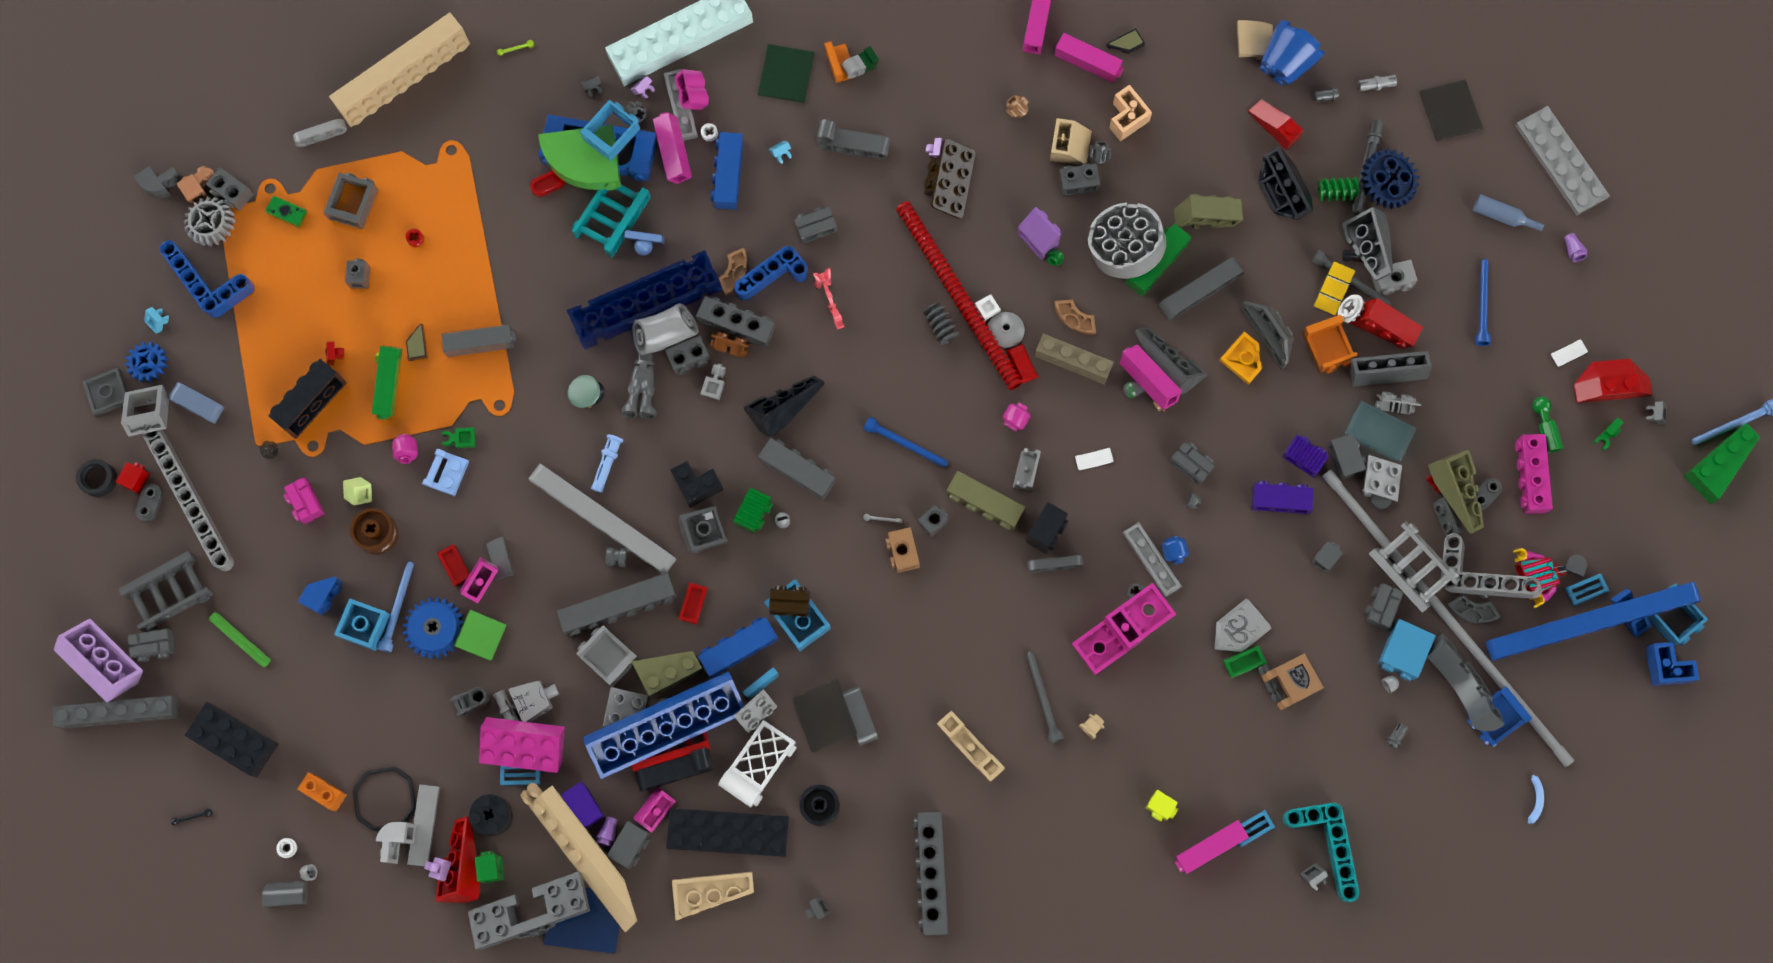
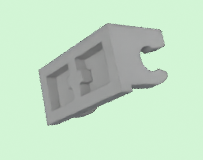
M1024 448L1021 451L1013 488L1028 492L1032 491L1041 451L1035 450L1031 452L1028 451V448Z

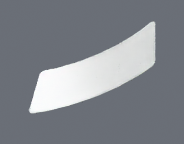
M1580 339L1551 353V356L1559 367L1582 356L1588 350Z
M1110 448L1075 456L1078 470L1097 467L1114 461Z

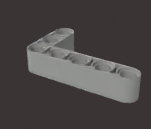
M1455 533L1449 534L1445 538L1443 561L1448 566L1450 560H1458L1453 568L1459 573L1458 578L1460 579L1458 583L1452 586L1445 585L1446 591L1451 593L1531 599L1541 595V584L1534 577L1462 572L1465 544L1462 538ZM1453 541L1460 542L1456 548H1451L1450 543ZM1441 571V578H1442V577L1445 575V573H1444L1443 571ZM1472 579L1476 581L1473 587L1466 586L1467 581ZM1489 581L1496 582V586L1492 589L1487 588L1486 584ZM1511 582L1517 584L1513 590L1506 589L1507 585ZM1528 585H1537V589L1535 591H1527Z

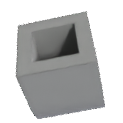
M391 822L381 828L376 837L377 842H383L380 850V862L398 864L400 844H414L417 824Z

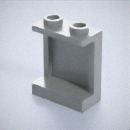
M603 625L601 628L597 627L591 633L592 637L587 642L584 641L580 644L576 654L611 687H614L633 667L631 661L639 660V658Z

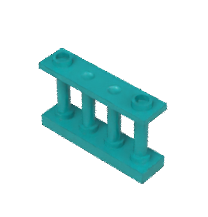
M622 184L621 187H617L615 190L633 199L632 205L627 208L606 197L609 190H598L580 219L574 222L572 226L574 237L578 239L581 233L603 244L606 255L613 258L625 239V231L631 230L651 198L649 190L642 187L641 191L636 193ZM601 202L622 213L623 219L621 222L616 223L596 212ZM593 218L612 228L614 233L611 238H606L586 227L590 219Z

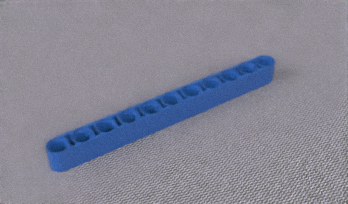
M1690 582L1494 638L1485 643L1490 658L1494 661L1700 602L1702 599L1696 583Z

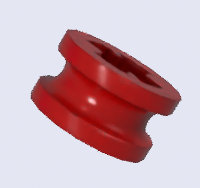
M410 229L406 233L405 237L410 246L419 247L423 244L424 236L418 229ZM415 235L418 237V240L415 241L411 237Z

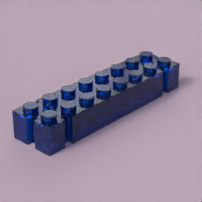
M706 250L692 255L693 260L686 263L685 259L591 299L588 301L589 306L582 308L580 304L568 309V315L584 350L597 345V339L604 337L606 341L631 330L635 320L661 313L678 303L684 306L702 299V293L707 292L708 295L722 290L720 280L715 270H713Z

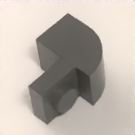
M148 166L134 176L139 185L154 198L169 197L171 194L168 189L175 187L182 179L174 167L158 176Z

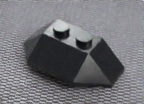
M1278 146L1263 155L1258 182L1274 214L1298 220L1312 212L1311 194L1295 163L1282 147Z

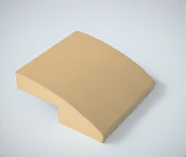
M1238 20L1239 57H1256V60H1262L1273 35V25L1259 21Z

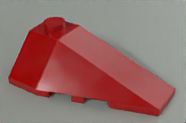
M469 816L455 820L449 841L451 850L448 856L444 858V860L452 863L446 880L437 881L435 902L468 903L478 900L480 882H477L475 863L477 855L472 825L469 822Z

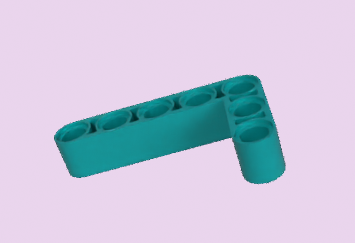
M1328 803L1291 809L1285 812L1282 816V822L1288 828L1323 824L1337 896L1343 902L1355 901L1359 896V888L1342 807L1337 803ZM1330 807L1334 808L1336 811L1335 818H1332L1328 815V809ZM1310 810L1314 811L1317 815L1315 821L1310 820L1308 817ZM1290 813L1296 815V824L1289 822L1288 816ZM1334 827L1340 830L1339 838H1335L1332 835ZM1338 847L1344 850L1343 858H1339L1336 855ZM1342 867L1348 870L1347 878H1343L1340 875ZM1346 887L1352 890V897L1350 899L1344 895Z

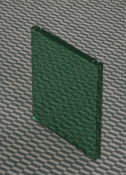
M768 44L758 95L805 103L814 52Z

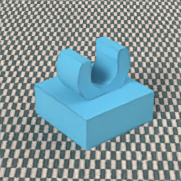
M782 141L768 149L771 156L776 157L779 163H783L781 159L783 154H786L789 159L792 158L791 153L788 151L791 147L787 141Z
M153 307L146 309L144 322L157 334L162 331L163 324L168 323L169 316L161 317L163 309L155 310Z

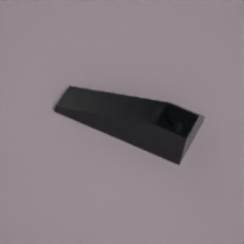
M812 376L793 384L789 390L782 391L780 389L775 391L777 395L767 399L765 396L760 397L743 408L760 432L769 437L774 436L790 423L825 383L824 380Z

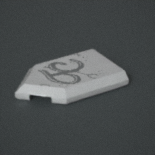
M1246 598L1216 622L1214 650L1242 653L1272 628Z

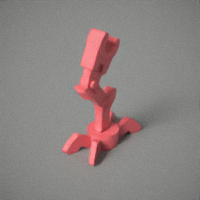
M827 268L821 274L813 273L815 277L814 286L820 289L823 285L825 289V294L830 304L828 308L833 315L837 330L843 328L844 324L841 314H839L836 304L833 303L832 294L828 288L831 285V269Z

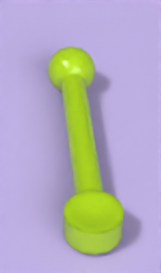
M528 40L526 44L504 50L498 49L497 55L502 56L504 53L525 47L533 48L534 42Z

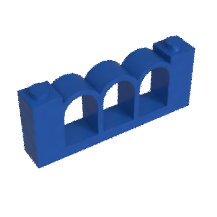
M548 114L543 134L582 129L590 121ZM613 126L616 141L628 128ZM639 130L629 141L635 143L632 157L627 164L619 165L620 176L630 174L631 178L641 182L643 180L649 181L658 139L656 133ZM540 146L538 153L540 161L548 165Z

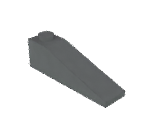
M1372 207L1342 223L1347 242L1352 245L1355 253L1362 259L1372 277L1379 281L1392 274L1390 229L1386 214Z
M1148 327L1135 330L1146 354L1182 390L1181 394L1187 393L1208 375L1191 358L1187 361L1179 355L1180 350L1167 346L1166 340Z

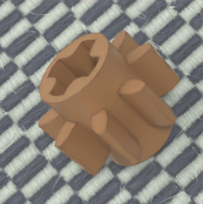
M1014 95L1006 103L1008 108L1006 112L1011 118L1013 116L1015 118H1022L1028 112L1027 104L1029 102L1024 96Z

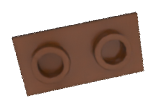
M718 331V334L715 333L711 336L715 338L710 343V347H713V350L726 353L729 346L731 347L729 354L740 358L743 356L747 357L748 350L745 348L751 346V343L746 342L747 339L736 337V339L728 337L729 334Z

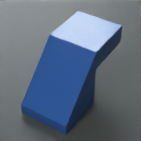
M1625 589L1613 597L1611 601L1612 604H1617L1634 598L1632 592ZM1648 617L1624 623L1634 637L1651 628Z

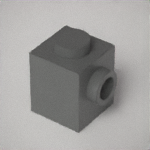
M362 259L347 261L345 283L349 288L369 289L370 266Z

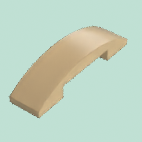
M952 711L937 723L953 744L990 782L1005 769Z

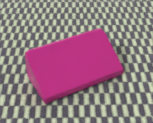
M657 787L633 819L652 833L676 801Z

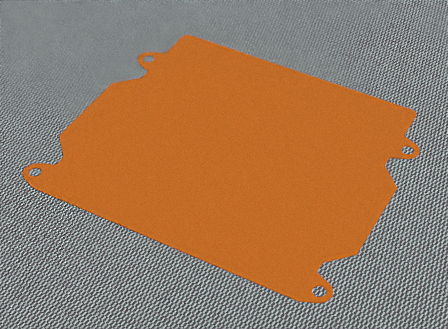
M449 140L445 142L440 148L437 163L425 165L400 151L316 169L302 190L292 194H287L282 184L276 179H266L258 188L255 202L246 203L240 211L234 207L231 211L234 212L235 216L233 218L236 223L231 225L234 226L235 230H230L231 236L226 235V242L223 241L229 280L238 274H243L254 284L253 293L234 306L254 439L258 446L264 447L295 440L305 455L315 457L324 450L328 432L341 430L363 445L394 439L402 434L413 435L452 426L469 402L481 399L488 411L493 415L503 416L509 412L512 406L514 387L506 349L447 357L443 352L442 334L502 325L470 156L458 141ZM448 146H455L457 152L454 155H448L446 153ZM339 173H351L359 179H371L378 188L363 229L329 220L323 213ZM345 183L335 209L357 215L366 189ZM268 184H274L276 190L271 194L265 192V187ZM273 195L307 210L308 213L299 228L265 212ZM410 229H418L424 236V242L421 246L412 247L408 244L405 236ZM415 235L411 237L415 241L418 240V237ZM362 259L370 266L369 289L349 288L345 283L347 261ZM246 282L242 283L240 288L244 287ZM419 326H421L425 355L409 358L407 342ZM326 342H335V348H344V359H335L334 365L329 366L347 383L299 437L294 439L268 415L272 407L283 400L284 394L294 388L297 380L309 371L310 366L314 362L321 359L326 363ZM383 345L403 348L394 416L388 417V420L378 419L377 415L372 414L378 366L374 356L379 352L380 346ZM498 400H502L505 403V407L501 411L494 408V403ZM310 441L318 443L316 451L308 450L307 445Z

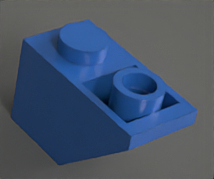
M331 577L308 584L297 602L323 616L324 612L330 609L331 600L334 595L340 592L342 581L336 577Z

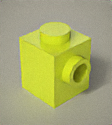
M1156 790L1145 809L1152 812L1151 816L1158 821H1167L1169 817L1173 819L1177 813L1178 808H1176L1178 802Z

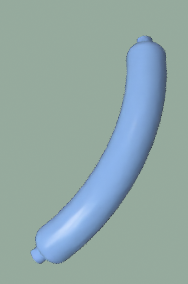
M1535 775L1531 776V781L1536 792V803L1533 812L1528 817V824L1536 822L1544 806L1543 786L1539 777Z

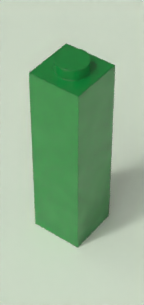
M380 346L372 414L377 415L378 419L388 420V417L394 416L403 348Z

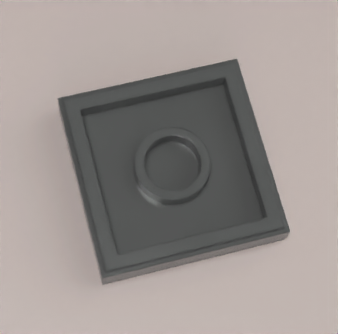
M119 368L82 381L94 416L123 406L125 392L128 391Z

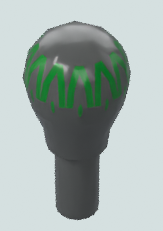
M1127 382L1123 386V394L1127 398H1135L1145 392L1137 382Z

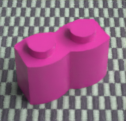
M682 69L675 75L676 87L679 91V100L682 108L693 110L705 108L708 105L709 96L704 88L705 79L701 71Z

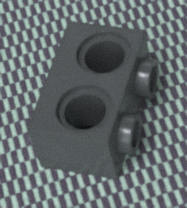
M219 168L206 183L210 189L209 193L213 197L222 198L223 202L231 209L234 207L238 211L254 195L246 185L222 168Z
M700 335L665 350L675 375L686 374L690 369L696 366L698 368L703 367L710 361L709 354ZM696 350L702 351L700 356L692 355ZM679 357L685 359L684 362L681 364L675 363L676 359Z

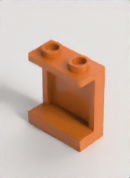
M1341 314L1309 325L1302 332L1319 373L1325 371L1326 373L1333 372L1341 365L1344 367L1350 366L1352 358L1358 357L1357 352H1353L1341 325L1343 323Z

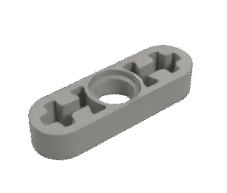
M335 119L296 132L293 135V139L297 147H304L341 135L347 131V127L343 119Z

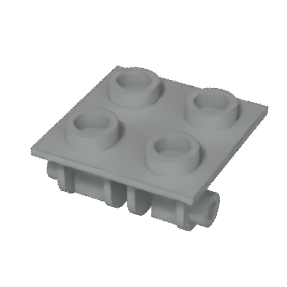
M1382 391V394H1376L1380 401H1376L1375 408H1379L1380 411H1389L1390 409V412H1393L1396 402V413L1400 411V413L1410 415L1415 412V406L1412 405L1421 406L1416 401V398H1413L1411 395L1401 394V397H1397L1394 393Z
M1368 455L1367 469L1364 474L1365 485L1362 490L1364 496L1371 497L1373 494L1397 502L1402 465Z
M611 687L603 726L606 727L644 710L648 695Z
M763 689L734 717L749 733L757 728L762 720L770 716L777 708V705Z

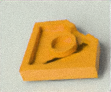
M1244 331L1219 361L1249 385L1262 369L1259 343Z

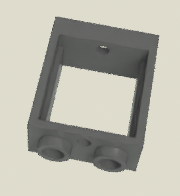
M339 173L323 213L329 220L363 229L378 188L371 179H359L351 173ZM345 183L366 189L357 215L335 209Z

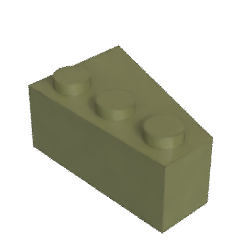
M1192 194L1174 209L1175 224L1181 229L1183 226L1192 225L1193 229H1199L1200 225H1211V228L1235 227L1243 221L1241 199H1234L1232 196L1220 198L1216 195L1205 197L1199 194Z
M693 651L631 661L651 699L704 672Z

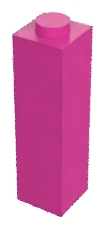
M1032 0L1023 52L1041 55L1051 0Z
M1063 33L1055 48L1054 56L1114 83L1116 77L1120 78L1124 70L1122 68L1123 60L1066 33Z
M668 112L661 113L659 117L653 119L666 177L668 181L679 184L692 178L678 117Z
M1138 344L1131 348L1128 347L1122 352L1119 364L1163 410L1178 402L1182 390Z
M1237 820L1177 855L1176 858L1178 860L1175 861V864L1180 872L1185 871L1188 874L1246 840L1249 836L1240 821Z

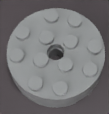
M1127 202L1113 205L1101 212L1090 226L1088 245L1097 267L1109 276L1125 279L1141 276L1153 269L1165 253L1166 236L1161 220L1157 213L1146 205L1140 203L1137 205L1127 204Z

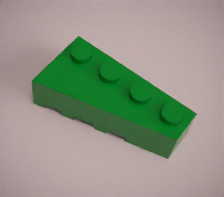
M1747 423L1743 424L1684 475V478L1711 505L1721 498L1760 436Z

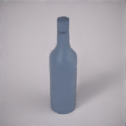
M1479 194L1472 210L1512 227L1524 225L1538 231H1542L1544 228V224L1527 218L1522 210Z

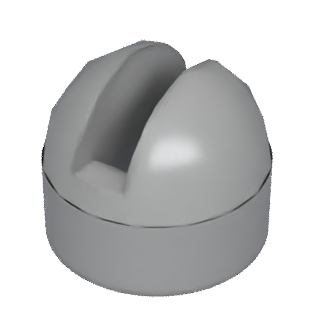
M780 512L775 517V523L779 528H786L790 524V517L787 513ZM783 517H787V519L781 520L779 522L777 520Z
M1388 676L1382 679V684L1388 693H1392L1398 688L1399 681L1394 676Z
M313 864L305 865L299 871L302 880L311 881L317 877V868Z

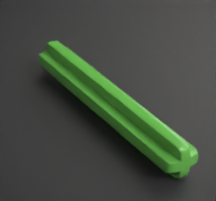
M214 612L209 617L210 622L262 667L268 666L271 659L221 615Z

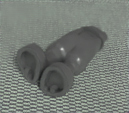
M638 353V359L635 361V367L628 386L629 399L621 409V415L624 417L636 418L638 416V396L640 393H642L639 410L640 417L651 420L657 417V411L651 404V397L655 391L652 354L641 355Z

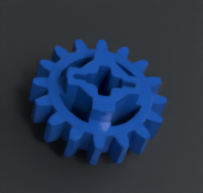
M143 341L141 347L135 344L134 351L129 349L131 356L125 357L129 361L125 363V366L129 368L127 372L135 380L139 379L142 383L147 380L151 383L153 377L157 380L159 379V373L165 374L162 369L168 368L164 362L169 359L164 356L166 352L158 344L155 345L149 342L147 345Z

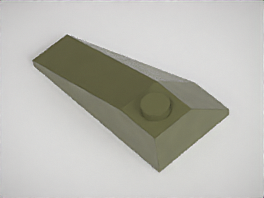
M1469 449L1428 464L1434 483L1468 532L1474 533L1483 528L1481 504L1477 502L1476 492H1479L1478 485L1474 484L1473 474H1476V470Z

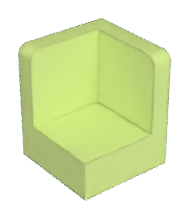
M361 477L343 481L345 500L354 506L372 502L371 483Z

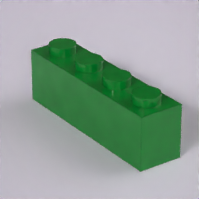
M1175 223L1170 228L1167 226L1164 229L1166 249L1160 262L1149 272L1138 277L1127 278L1125 284L1141 297L1145 295L1190 243L1192 237Z

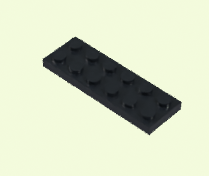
M670 808L666 848L786 857L789 816Z

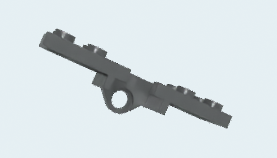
M578 871L531 888L533 898L537 900L543 897L546 914L528 921L519 922L516 907L520 906L518 896L515 894L468 911L475 950L480 951L514 938L521 939L545 934L550 928L555 927L558 922L589 912L590 908L582 873Z

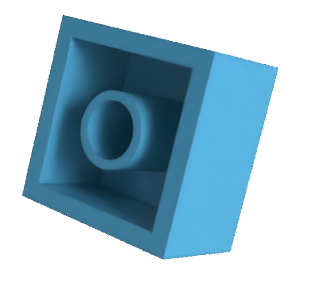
M349 598L334 635L340 639L376 651L378 641H381L389 622L390 614Z

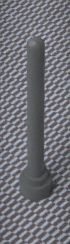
M1319 249L1311 262L1315 265H1323L1330 270L1333 262L1328 260V257L1325 255L1326 253ZM1352 277L1350 284L1372 299L1378 298L1391 306V302L1355 277Z
M1029 651L1027 659L1049 727L1047 738L1049 744L1064 740L1062 731L1056 727L1035 655L1032 651Z

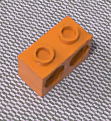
M310 772L307 773L297 790L332 811H337L347 796L343 791Z

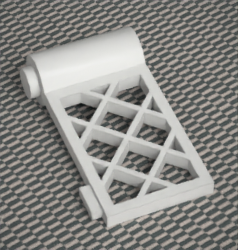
M763 720L731 767L725 772L718 786L749 807L757 806L763 798L760 795L781 763L786 756L790 758L797 747L794 746L796 742ZM764 727L771 731L772 738L761 740L760 732ZM784 739L789 743L786 750L777 751L775 741ZM773 741L775 752L763 754L762 743ZM759 744L761 754L750 756L748 750L750 746ZM776 755L777 763L775 766L766 767L764 757ZM762 757L764 768L752 770L750 760ZM748 760L750 771L741 772L736 768L740 761ZM764 771L765 780L760 785L754 781L753 773Z

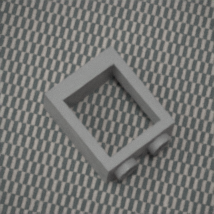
M163 385L125 392L121 424L128 437L167 428L169 399ZM156 403L155 411L134 415L135 407Z

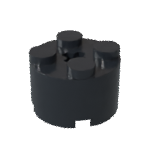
M813 785L803 792L800 799V812L808 823L821 827L831 824L837 818L840 811V802L832 788L825 785ZM817 801L820 803L825 802L823 810L815 809Z
M487 794L480 796L473 802L469 810V822L477 832L487 836H496L506 832L513 821L510 804L505 799L496 795ZM489 812L495 815L493 819L489 818Z

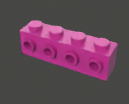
M1546 434L1522 435L1515 442V450L1519 456L1517 460V470L1520 471L1518 484L1519 489H1522L1520 505L1524 510V514L1548 513L1553 509Z

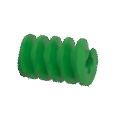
M1346 177L1344 181L1342 178H1337V180L1330 178L1329 182L1327 178H1323L1322 181L1318 179L1317 193L1320 202L1323 201L1324 196H1326L1328 202L1331 196L1334 197L1335 201H1338L1339 196H1341L1342 201H1345L1346 196L1352 201L1354 195L1358 196L1357 177H1353L1351 180L1349 177Z

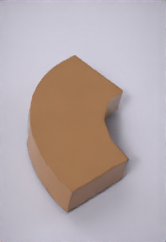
M745 248L727 255L729 261L728 268L718 278L725 296L735 291V283L747 273L748 261Z
M1073 299L1054 301L1059 318L1068 328L1080 334L1096 335L1094 315H1087L1079 311Z

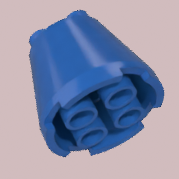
M1281 20L1275 27L1259 67L1263 73L1274 77L1273 81L1280 86L1283 83L1286 85L1292 84L1325 54V51H1321L1319 48L1321 44L1312 35L1302 28L1291 27V23L1285 20Z

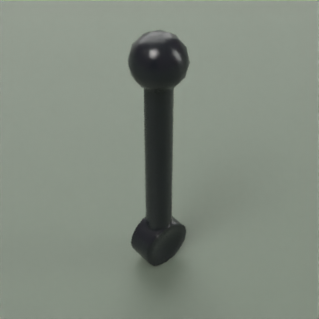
M205 809L204 812L179 819L172 818L170 823L175 826L179 822L201 816L210 817L212 810Z

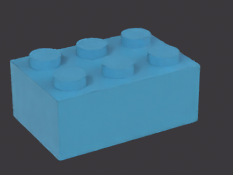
M795 579L786 587L787 590H795V587H801V585ZM770 598L764 601V604L768 610ZM811 599L809 617L772 615L799 652L831 629L830 624Z

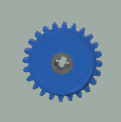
M429 597L427 603L421 600L420 606L414 604V611L409 609L411 616H405L408 624H403V627L407 628L403 634L408 636L405 642L411 643L408 647L410 649L415 648L414 653L418 655L421 652V657L423 658L428 654L429 659H433L434 655L436 658L441 659V654L447 657V651L455 652L453 647L464 624V621L460 620L464 615L462 613L457 614L460 609L458 607L454 608V603L450 602L448 604V600L445 598L441 602L439 597H436L435 601H433ZM433 625L438 628L436 631L431 629Z

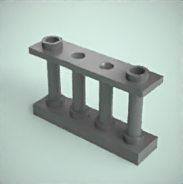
M187 551L118 589L121 596L133 600L143 620L142 623L137 625L139 630L143 632L153 631L157 628V625L197 603L208 601L210 596L214 594L213 590L208 587L203 589L192 568L193 564L198 561L193 553ZM181 570H185L196 592L188 598H185L175 578V573ZM164 579L168 580L178 600L177 604L169 608L157 587L158 583ZM146 589H150L161 611L153 617H150L140 597L141 592Z

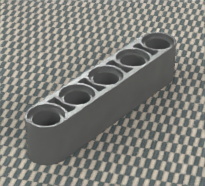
M1231 257L1164 299L1158 306L1167 319L1171 321L1229 285L1245 272L1236 259Z

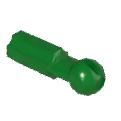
M1541 396L1533 401L1532 409L1541 417L1542 423L1539 425L1541 434H1546L1547 453H1555L1561 451L1564 447L1557 423L1550 419L1549 412L1552 404L1549 399Z

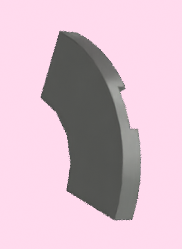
M1464 594L1446 604L1447 608L1454 615L1467 622L1483 624L1501 618L1491 601L1475 603Z

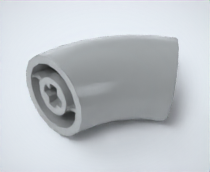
M678 303L661 313L635 320L632 332L637 351L641 355H646L688 340L699 333V328L690 311L683 304Z

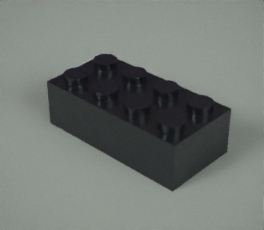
M319 359L310 366L309 371L297 380L294 388L284 394L283 400L272 407L268 416L294 439H297L347 382L328 364Z
M207 701L184 735L249 776L256 778L279 744Z

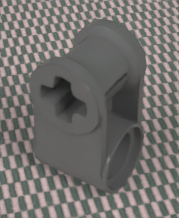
M476 687L450 698V701L455 706L457 718H460L486 706L490 702L491 697L488 691ZM482 692L483 699L477 702L476 695Z

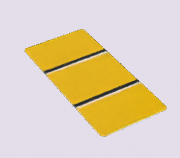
M1333 262L1314 307L1336 315L1355 270Z

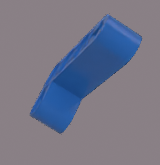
M783 247L735 283L734 287L737 298L742 301L750 299L786 272L797 282L805 281L808 278L806 262L793 247ZM790 254L793 258L786 260L784 256ZM772 265L778 266L775 271L769 270V267ZM798 268L804 269V272L801 274H797L795 271ZM757 276L763 277L759 282L754 280Z

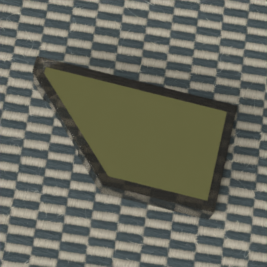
M419 324L406 340L409 361L428 358L423 324Z

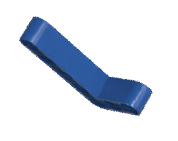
M170 240L163 242L160 246V252L201 309L212 318L220 317L254 291L253 282L243 274L234 276L215 291H212L179 246ZM195 276L194 280L189 282L190 278ZM246 282V285L240 288L241 284ZM205 290L204 294L199 296L200 292ZM231 293L230 297L225 299V296ZM213 304H215V307L212 310H209L210 307Z

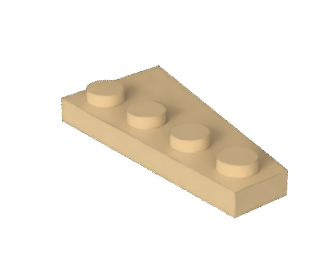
M753 872L673 879L675 920H680L689 915L754 893Z

